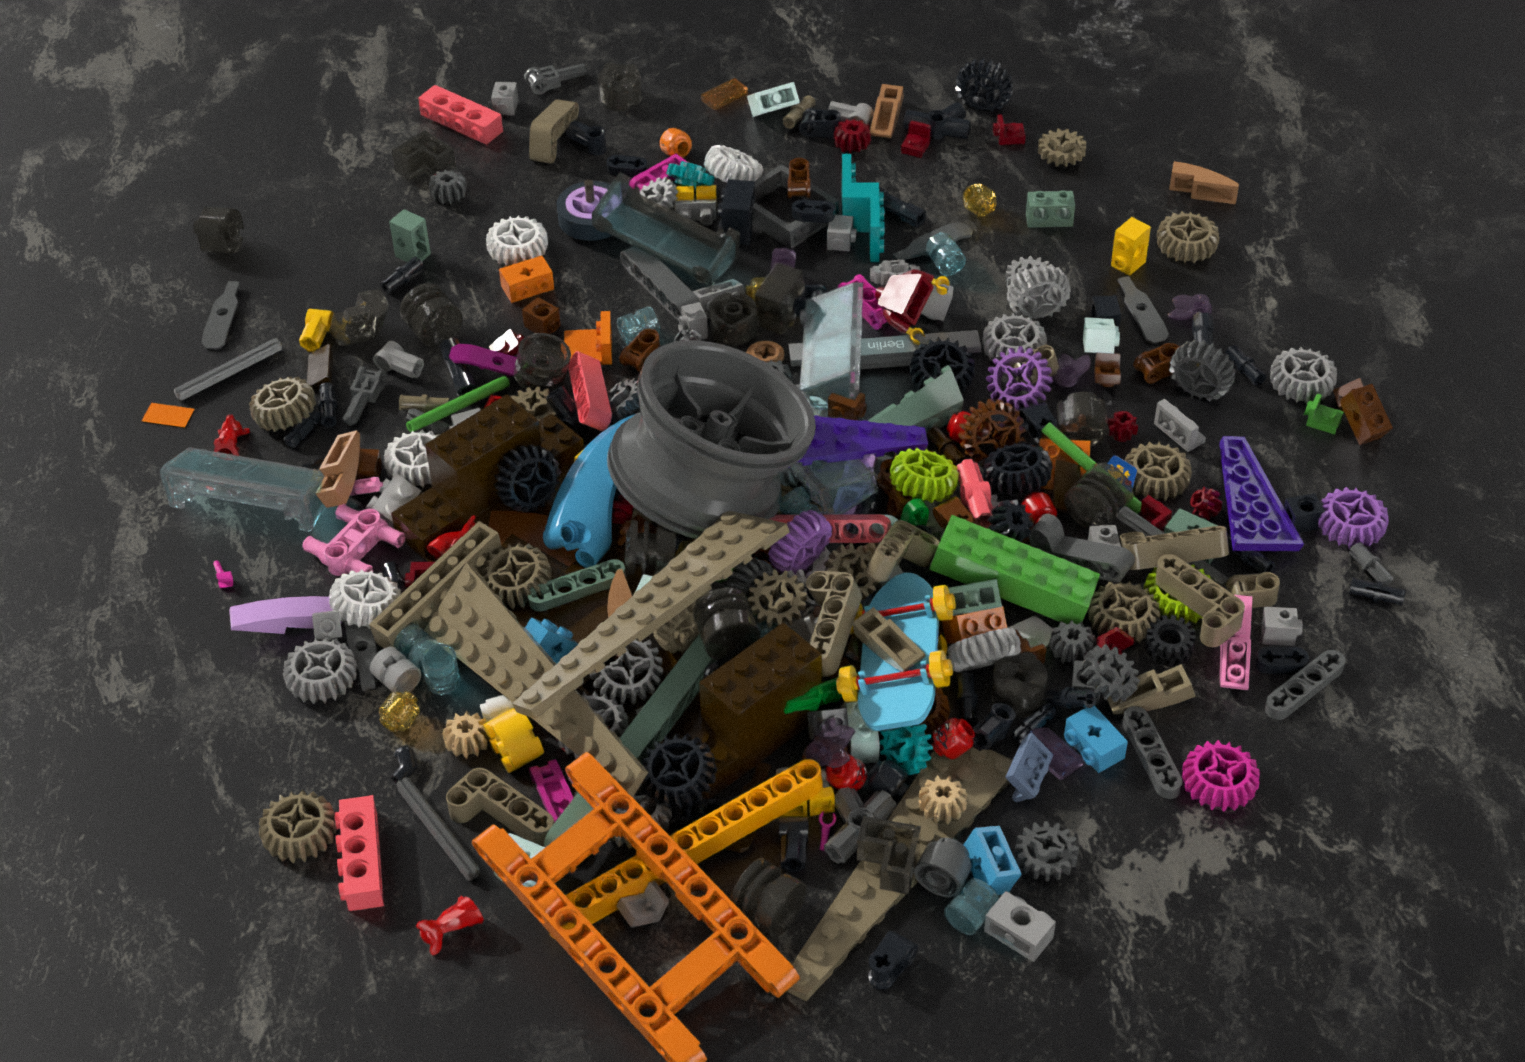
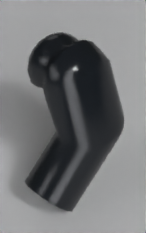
M406 745L397 748L395 751V757H398L400 767L392 774L391 779L396 784L404 777L409 778L417 768L414 750Z

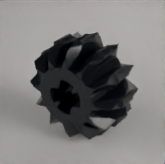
M1004 500L992 508L990 511L992 516L987 521L993 524L990 530L1021 542L1031 533L1030 528L1034 523L1029 520V517L1032 513L1025 511L1026 504L1019 506L1018 500Z

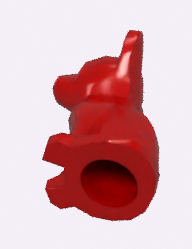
M232 414L226 416V421L223 422L222 428L218 430L220 436L213 443L215 445V460L227 466L235 465L240 460L237 437L250 432L249 428L242 429V425L234 419Z
M473 515L461 531L445 533L435 538L427 545L429 553L436 559H439L476 524L474 522L476 517Z
M460 896L457 898L458 902L442 912L437 920H421L417 923L416 927L420 931L422 941L430 945L431 955H436L440 952L444 933L483 923L484 919L481 912L470 898Z

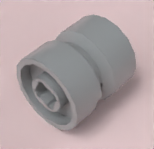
M395 647L382 649L373 658L370 665L371 674L399 697L412 692L421 679V670L410 660L406 659Z

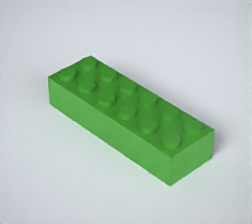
M951 515L930 566V570L965 584L997 579L1000 598L1067 625L1071 619L1074 624H1079L1083 621L1100 576L1099 573L954 515Z

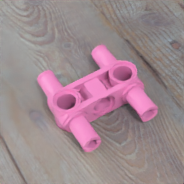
M343 504L337 507L335 515L337 519L348 524L327 544L312 536H308L302 546L305 552L315 555L322 564L328 566V570L332 575L341 576L342 574H349L351 570L356 573L360 572L361 569L364 572L373 571L371 565L365 564L360 560L381 540L394 545L396 548H400L405 542V533L390 527L387 521L380 518L379 512L375 509L357 511Z

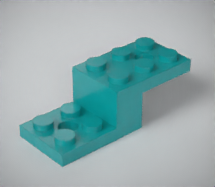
M842 154V215L853 216V229H856L857 232H869L870 262H879V253H884V239H880L883 238L885 232V223L883 221L884 207H880L884 205V192H879V183H856V163H851V154Z

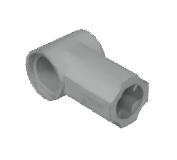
M831 101L828 109L839 111L841 122H845L846 119L851 121L855 118L856 121L863 120L864 124H868L873 116V109L865 103L852 106Z
M388 341L373 357L374 364L380 370L389 372L392 369L416 379L421 375L424 367L423 359L404 352L402 347L395 341Z

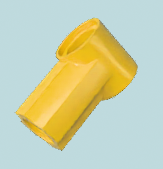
M308 309L305 318L306 326L299 339L300 346L305 348L306 351L315 352L316 349L320 348L326 333L332 332L335 324V314L333 311Z

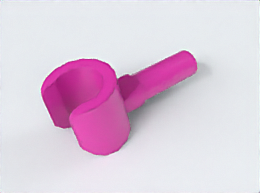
M214 561L213 565L217 572L216 577L219 588L232 587V572H224L220 562Z
M822 812L819 816V823L822 826L820 850L825 851L824 845L828 842L830 828L835 824L836 816L833 813L832 823L825 824L822 821Z

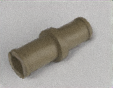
M808 95L800 103L794 104L791 111L782 119L784 126L792 129L799 121L803 120V112L806 109L815 107L814 98Z
M422 394V397L400 395L399 410L415 408L426 413L449 402L450 398L428 397L426 394Z

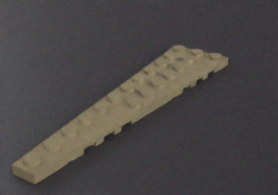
M734 511L723 513L713 525L705 529L703 534L690 543L684 551L672 559L658 574H655L646 585L636 591L622 606L618 607L609 618L600 623L571 652L563 656L533 686L525 690L512 703L516 713L534 719L563 699L569 692L584 683L583 677L587 674L598 673L606 667L604 662L614 655L617 657L627 652L625 647L635 639L639 642L694 603L699 597L712 589L711 584L721 579L725 580L733 574L732 568L739 563L746 565L753 559L751 555L758 549L766 550L790 532L787 523Z
M466 563L424 631L514 703L525 690L533 686L556 663L541 645L533 639L530 632L516 620L517 617L513 612L505 607L502 599L494 594L489 588L490 585L474 566ZM576 689L569 692L563 699L534 719L579 757L585 752L590 753L632 797L648 774L647 770L631 751L605 725L603 718L594 712L589 706L590 703Z
M973 746L954 760L948 759L945 756L940 757L935 751L932 752L930 755L932 757L931 760L926 761L927 768L920 770V773H918L792 963V966L799 974L800 980L789 988L787 992L807 1001L831 976L834 969L840 966L848 957V953L857 943L860 944L867 937L869 930L875 924H879L884 919L885 913L893 905L896 906L918 882L914 875V869L926 846L931 842L938 841L940 838L956 840V837L974 822V818L979 812L985 810L991 804L993 797L1006 788L1010 782L1005 777L1012 764V759L990 749L979 751ZM937 775L941 780H946L950 775L951 782L960 781L961 788L966 789L967 808L965 812L961 813L959 821L951 818L949 825L944 820H940L936 824L934 817L926 819L924 811H920L919 791L921 787H925L927 779L935 782Z

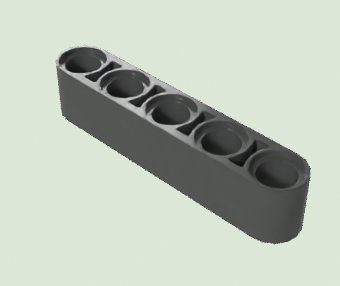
M643 243L620 253L624 267L676 320L679 321V317L682 316V306L700 302L697 296Z

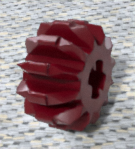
M855 118L851 121L846 119L845 122H839L838 127L834 131L836 147L841 148L842 152L849 151L850 154L853 151L860 153V150H866L867 145L871 141L869 125L864 124L863 120L856 121Z

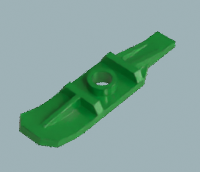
M837 678L818 684L804 695L787 701L784 713L789 714L800 710L817 711L819 706L840 702V699L843 697L837 690Z

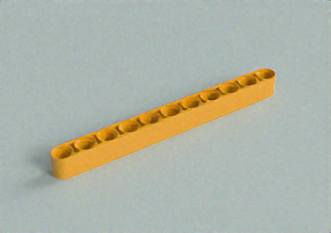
M811 759L800 761L670 835V837L698 864L821 792L823 788L821 767L819 763ZM656 849L653 851V853L656 855H663L666 853V851H664L663 849ZM635 855L565 896L593 924L618 910L616 906L620 898L643 894L649 882L655 881L659 886L666 881L663 878L659 879ZM568 922L564 923L561 927L565 930H570L576 925Z

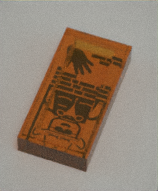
M734 78L701 94V101L713 110H716L747 95L748 88Z

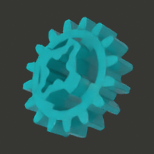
M681 161L680 165L670 163L666 172L668 176L676 178L675 183L681 186H694L695 190L696 186L713 185L715 180L714 176L705 173L706 169L702 168V166Z
M926 724L880 730V733L884 736V739L879 740L880 745L884 746L880 754L886 755L887 759L892 760L906 770L908 775L920 773V770L927 768L925 761H929L932 758L927 753L928 750L933 749V746L928 744L927 741L931 738V734H925L924 732L927 727Z

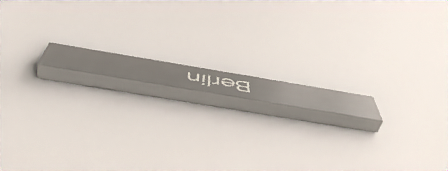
M978 330L925 334V337L921 334L914 336V339H917L920 345L921 343L927 344L929 338L936 342L938 336L941 341H945L949 337L951 343L958 340L959 347L966 345L967 352H981ZM910 335L789 344V356L791 366L840 363L841 357L915 351V349L919 350L920 345H915Z

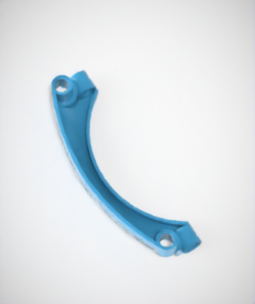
M634 415L624 418L604 430L580 453L561 484L550 511L545 531L543 532V541L551 550L563 547L567 551L578 549L575 554L576 559L585 568L597 565L611 547L612 507L617 487L608 470L607 452L617 429Z

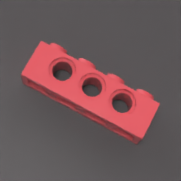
M437 85L431 87L418 98L422 116L486 145L503 132L500 113Z
M371 795L339 800V812H335L336 829H341V835L336 836L338 853L342 852V859H337L338 873L344 879V883H339L340 900H346L349 911L384 906L378 818L374 797Z

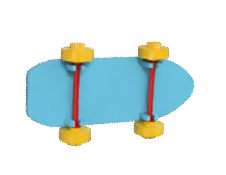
M902 573L890 579L877 592L870 605L864 606L865 610H863L860 603L855 620L874 607L886 620L891 619L925 653V657L907 671L902 672L885 662L863 643L859 676L854 666L851 665L841 667L839 669V677L836 679L839 694H842L846 703L858 701V708L863 721L872 731L922 723L934 703L935 689L949 686L950 676L953 675L950 659L946 658L943 650L938 651L939 620L946 621L953 618V609H956L955 597L953 593L949 592L947 585L935 586L932 589L920 576L913 573ZM853 626L850 634L854 633Z

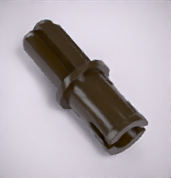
M934 426L927 432V436L939 448L938 453L945 455V458L948 460H952L953 465L956 466L967 459L957 448L955 441L948 439L938 427Z

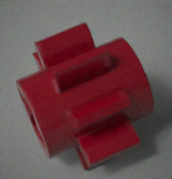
M1126 411L1115 412L1114 418H1108V435L1120 442L1130 441L1132 434L1137 435L1138 432L1137 418Z
M1206 487L1194 492L1190 500V506L1195 508L1192 514L1207 520L1210 517L1217 516L1222 509V501L1218 499L1220 493Z

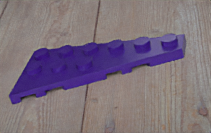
M814 415L816 424L815 435L806 454L797 463L801 462L803 466L812 465V462L816 460L831 463L863 459L866 454H874L875 457L884 456L885 452L891 451L897 454L900 451L906 452L907 449L915 451L916 448L925 451L928 446V440L924 427Z
M1223 436L1219 446L1233 551H1300L1304 543L1246 438Z

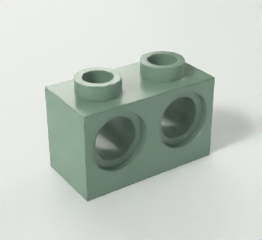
M1073 191L1028 192L1026 205L1028 227H1073L1075 213Z

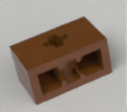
M1373 384L1351 390L1339 401L1359 445L1380 439L1393 429Z

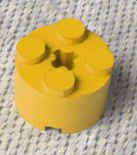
M514 708L483 724L490 738L488 740L496 755L498 753L501 754L503 757L501 761L508 773L517 770L544 754L542 744L538 736L535 737L532 731L533 726L525 715L516 713Z

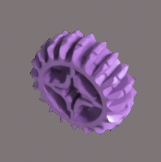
M1019 346L1017 353H1015L1013 348H1009V355L1006 356L1004 352H1000L1002 359L1000 361L995 358L993 359L996 367H988V371L993 375L986 377L987 382L991 383L987 386L989 392H993L991 394L993 400L1000 399L1004 401V404L1008 402L1018 411H1020L1022 406L1026 408L1031 403L1034 405L1039 404L1037 402L1038 398L1046 400L1043 391H1051V388L1046 384L1053 382V379L1047 376L1052 373L1050 367H1046L1048 361L1041 359V353L1037 352L1033 355L1032 348H1028L1024 353L1023 347ZM1026 362V364L1023 363L1018 368L1010 367L1015 363ZM1036 367L1038 380L1034 386L1030 382V377L1033 374L1032 370ZM1003 373L1009 377V381L1006 384L1007 388L1004 392L1001 388ZM1013 375L1016 377L1020 376V378L1022 375L1026 384L1016 382ZM1022 390L1029 392L1028 394L1019 397L1012 396L1016 395L1019 391Z
M1345 487L1343 491L1336 489L1333 493H1328L1322 499L1324 504L1322 507L1325 512L1319 518L1318 527L1322 529V535H1329V541L1336 540L1338 546L1346 544L1348 548L1359 542L1370 547L1372 543H1378L1385 534L1389 516L1387 508L1383 506V501L1377 500L1376 495H1368L1367 490L1360 492L1357 490V487L1354 490H1349Z
M811 509L801 512L799 516L796 515L792 521L787 522L790 532L771 545L772 549L768 554L769 561L780 574L785 570H792L795 575L799 569L806 571L819 558L820 554L825 551V546L830 542L832 526L821 513L819 514Z

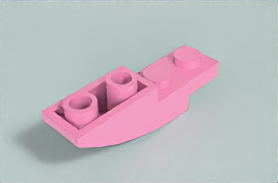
M1235 595L1244 602L1245 609L1240 630L1220 645V687L1248 690L1252 597Z

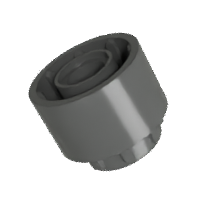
M940 838L938 841L931 842L926 846L914 869L915 878L925 889L936 895L954 897L960 893L972 869L969 852L962 843L951 838Z

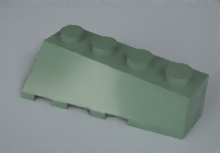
M947 365L941 369L942 375L936 379L930 377L923 382L925 386L916 393L911 390L904 395L900 404L896 406L892 403L868 421L924 427L926 435L934 426L940 429L949 424L954 414L962 412L964 401L952 369Z

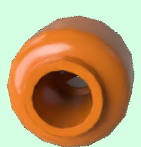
M670 128L660 138V148L669 157L677 154L684 158L691 150L692 141L690 136L680 129Z

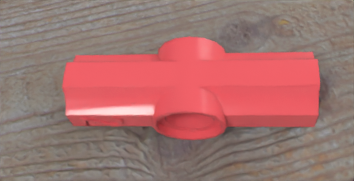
M972 459L963 460L962 463L956 465L959 472L961 502L964 506L968 507L969 512L973 516L974 524L988 528L991 523L987 520L992 516L990 511L993 508L990 484L988 481H983L978 463H974Z

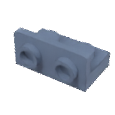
M1033 733L1024 735L1005 777L1016 788L1012 796L1015 802L1032 799L1038 794L1040 784L1044 775L1049 770V764L1053 757V754Z

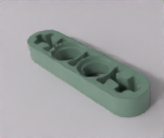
M608 560L547 581L546 584H539L542 599L539 600L535 589L532 587L530 589L531 595H528L529 606L535 611H546L609 589L615 576L612 571L616 573L617 570L622 569L626 578L625 565L619 560ZM586 578H594L596 579V582L593 584H585L583 583V580H585ZM564 586L571 588L567 593L558 591L559 588Z

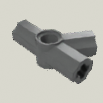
M849 787L839 789L835 794V807L844 825L824 845V850L830 859L838 864L840 862L845 863L860 846L867 845L872 841L873 832L896 808V802L889 793L884 790L876 791L863 804L855 789Z

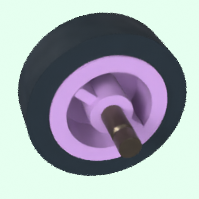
M585 180L565 189L557 200L559 226L564 233L573 238L587 241L604 239L617 233L625 223L626 215L623 194L616 187L608 183Z

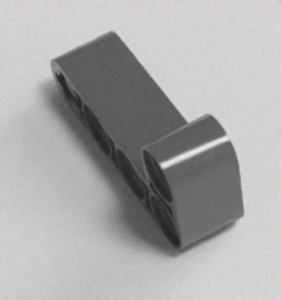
M1044 514L1030 530L1029 540L1032 547L1100 574L1099 579L1119 582L1135 563L1134 555L1126 548L1065 536L1061 522L1051 514Z

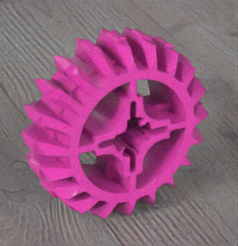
M1217 740L1215 745L1208 741L1204 744V747L1197 745L1194 751H1190L1187 755V759L1183 764L1182 779L1185 783V791L1191 792L1192 800L1200 799L1201 806L1206 803L1209 804L1211 810L1215 807H1220L1224 812L1227 807L1234 811L1238 808V805L1245 807L1248 800H1252L1255 796V792L1259 787L1260 772L1257 768L1256 760L1251 759L1250 752L1242 753L1241 745L1236 748L1231 747L1230 741L1226 745H1221L1219 740ZM1208 766L1205 771L1200 772L1201 769ZM1242 779V781L1239 784L1233 785L1236 783L1237 780Z

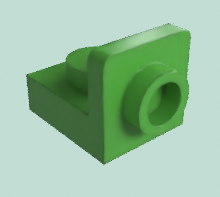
M1317 393L1314 401L1309 400L1306 406L1305 415H1308L1306 426L1335 434L1344 412L1320 405L1322 395Z

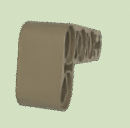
M556 99L533 120L530 128V160L554 163L557 153V139L568 129L569 123L577 120L579 113L578 103Z
M897 520L877 546L866 568V572L872 578L883 582L890 578L903 558L916 565L928 567L940 541L933 535L906 521Z
M1212 526L1146 537L1142 532H1128L1120 535L1121 547L1131 551L1135 557V563L1130 570L1157 567L1158 559L1166 554L1175 555L1185 562L1219 558L1229 554L1227 530L1224 526Z
M1166 554L1158 559L1156 584L1203 617L1200 640L1204 645L1218 647L1240 630L1245 609L1244 602L1175 555Z
M816 571L808 576L806 586L815 602L821 605L822 609L809 644L822 653V677H828L833 675L839 667L853 626L852 622L855 620L862 599V593L853 576L849 573Z
M475 768L468 772L446 795L449 815L454 822H468L477 813L484 810L523 839L544 847L548 831L554 824L553 816L484 768Z

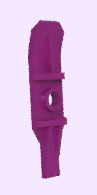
M457 344L453 346L449 355L450 360L454 363L474 365L481 370L488 369L505 374L507 377L521 376L543 381L546 371L526 365L517 357L470 344Z

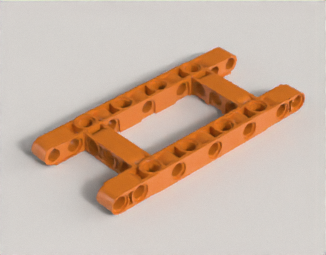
M585 752L569 764L565 771L573 782L572 786L593 808L591 812L533 858H530L503 828L499 829L494 824L473 839L472 845L518 899L667 1062H706L707 1057L698 1046L700 1042L674 1014L737 961L767 993L771 992L778 998L800 980L799 974L788 960L638 802L626 792L590 753ZM622 808L625 809L627 812L623 814H617L614 812V810ZM613 836L624 837L634 847L636 855L659 879L663 878L675 891V896L698 921L702 920L714 932L650 987L555 885L567 873L576 871V866L592 853L593 855L597 854L599 848ZM656 849H663L664 851H666V853L663 855H656L653 853V851ZM529 880L536 882L532 887H525L523 885L524 882ZM695 890L703 891L705 895L702 897H696L692 895V892ZM568 922L576 925L570 930H565L561 927L564 923ZM740 932L743 933L746 937L744 939L737 940L732 937V934ZM605 965L615 968L611 973H603L600 969ZM644 1009H652L655 1015L647 1018L643 1017L640 1012Z

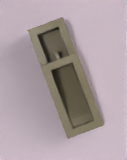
M874 607L852 622L854 634L881 659L902 672L907 671L925 657V653L891 619L886 620Z
M1181 664L1160 674H1156L1154 669L1137 676L1140 680L1136 686L1137 690L1125 701L1119 699L1117 702H1114L1111 696L1107 698V701L1115 715L1124 714L1125 710L1132 706H1138L1146 711L1177 704L1196 696Z

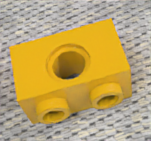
M1131 217L1115 230L1111 266L1129 276L1146 262L1151 227Z

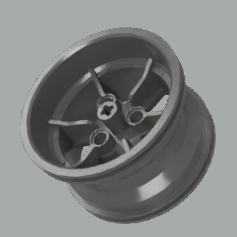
M690 340L672 342L654 350L645 360L637 380L641 412L621 424L615 432L607 452L608 470L619 492L633 507L652 521L673 532L697 539L703 534L705 529L713 525L723 513L728 511L765 519L774 517L780 508L782 500L779 473L803 458L815 435V417L807 399L778 370L746 352L729 346Z

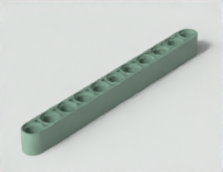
M702 631L619 738L622 744L631 751L640 763L642 762L641 759L649 758L646 754L647 749H656L655 741L659 743L663 741L665 735L669 733L699 693L700 681L704 679L703 674L706 667L726 655L728 650L727 641ZM579 793L576 794L548 831L544 847H547L593 810L591 805Z

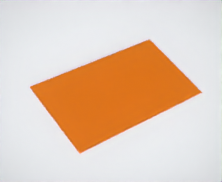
M151 403L142 422L185 428L194 409Z

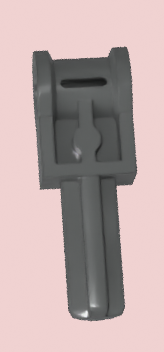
M584 64L555 70L553 65L542 68L532 67L526 71L524 79L531 85L532 91L540 95L547 90L561 87V81L586 75L587 70Z
M364 366L359 367L356 378L350 388L352 401L343 417V421L348 423L349 426L357 424L367 402H376L386 384L387 375L385 370L373 371L367 370Z

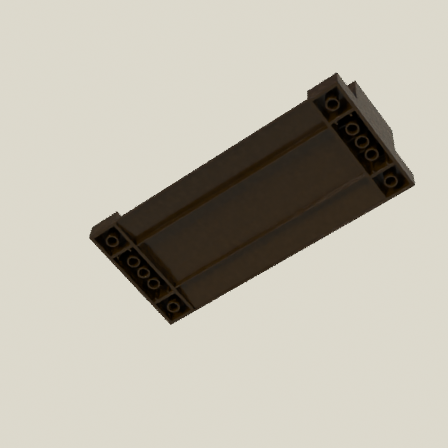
M506 394L425 444L432 488L391 512L394 529L405 533V543L426 562H436L438 559L429 553L427 545L438 536L449 532L461 531L473 515L476 517L475 523L480 521L489 526L491 511H514L502 503L503 501L496 494L498 490L493 485L498 481L495 479L494 474L500 472L497 465H503L505 461L502 456L509 457L511 455L510 449L518 451L519 445L527 447L528 444H533L535 446H542L546 451H550L554 458L557 459L559 463L558 468L562 472L557 476L560 478L561 483L555 486L559 491L563 480L574 463V458L584 449L583 439L552 413L539 421ZM538 462L539 473H542L541 464ZM514 484V492H515V494L517 495V494H518V489H516L517 484ZM558 492L551 494L553 501L546 500L545 507L538 505L536 512L530 509L528 512L549 516ZM655 522L654 526L662 531L655 549L651 553H647L630 539L624 544L619 545L617 543L620 536L618 530L622 524L612 523L611 547L598 564L613 559L622 561L625 565L626 581L633 596L643 574L649 576L658 574L672 559L680 554L676 551L673 541L674 536L679 533L673 532ZM511 534L502 544L503 550L507 549L508 544L516 547L519 542L525 547L528 543ZM541 551V553L546 555L551 566V580L585 569V567L578 563L577 559L569 567ZM586 578L585 580H583V583L585 584H593L596 582V579L594 578ZM568 586L558 589L561 593H567L571 590ZM610 588L541 612L532 610L529 602L525 603L524 609L520 605H516L514 610L509 605L506 608L513 612L517 617L516 620L522 627H526L531 618L541 622L547 619L558 627L557 629L562 626L574 634L572 639L579 643L608 618L607 607ZM721 613L723 619L719 622L720 627L714 630L715 635L713 636L728 642L726 655L737 647H745L746 649L700 681L699 693L666 736L672 740L675 734L678 733L683 739L688 733L693 739L698 737L702 740L703 744L706 743L709 746L710 752L714 754L716 759L717 773H714L716 783L709 784L711 788L710 793L702 792L701 794L705 799L713 798L808 727L807 712L812 711L800 710L785 714L784 709L787 701L804 695L818 684L839 677V669L841 667L852 665L856 672H860L861 666L843 653L837 671L831 676L822 677V653L784 622L779 626L775 625L771 628H768L767 624L762 623L760 629L754 628L753 631L744 630L731 625L725 620V615ZM651 633L642 640V643L650 640L652 642L650 649L657 648L659 652L656 657H661L663 660L662 665H660L663 668V674L658 676L661 679L660 684L654 685L656 691L687 650L683 653L677 651L671 654L659 645L653 636L654 634ZM629 652V654L634 657H640L636 653ZM627 668L625 671H627L629 676L630 669ZM644 670L642 674L636 675L634 677V684L645 678L648 670ZM617 679L616 683L624 685L621 680ZM646 692L647 696L644 701L636 696V703L634 704L630 702V698H626L623 708L624 713H627L628 725L638 715L635 710L643 707L653 694ZM616 697L618 705H622L620 704V698ZM840 702L819 706L817 711L831 710ZM665 762L664 765L661 767L660 771L663 770V768H664L665 765H666V762ZM699 765L696 767L697 770L692 774L691 779L696 775ZM673 766V768L675 769L676 772L679 771V772L684 776V774H683V772L681 771V769H680V770H677L676 767Z

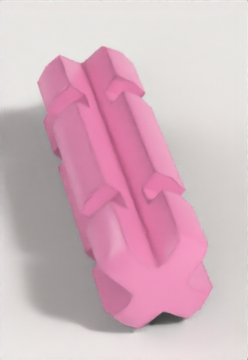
M379 477L355 480L350 496L379 492L380 487H383V482H380Z

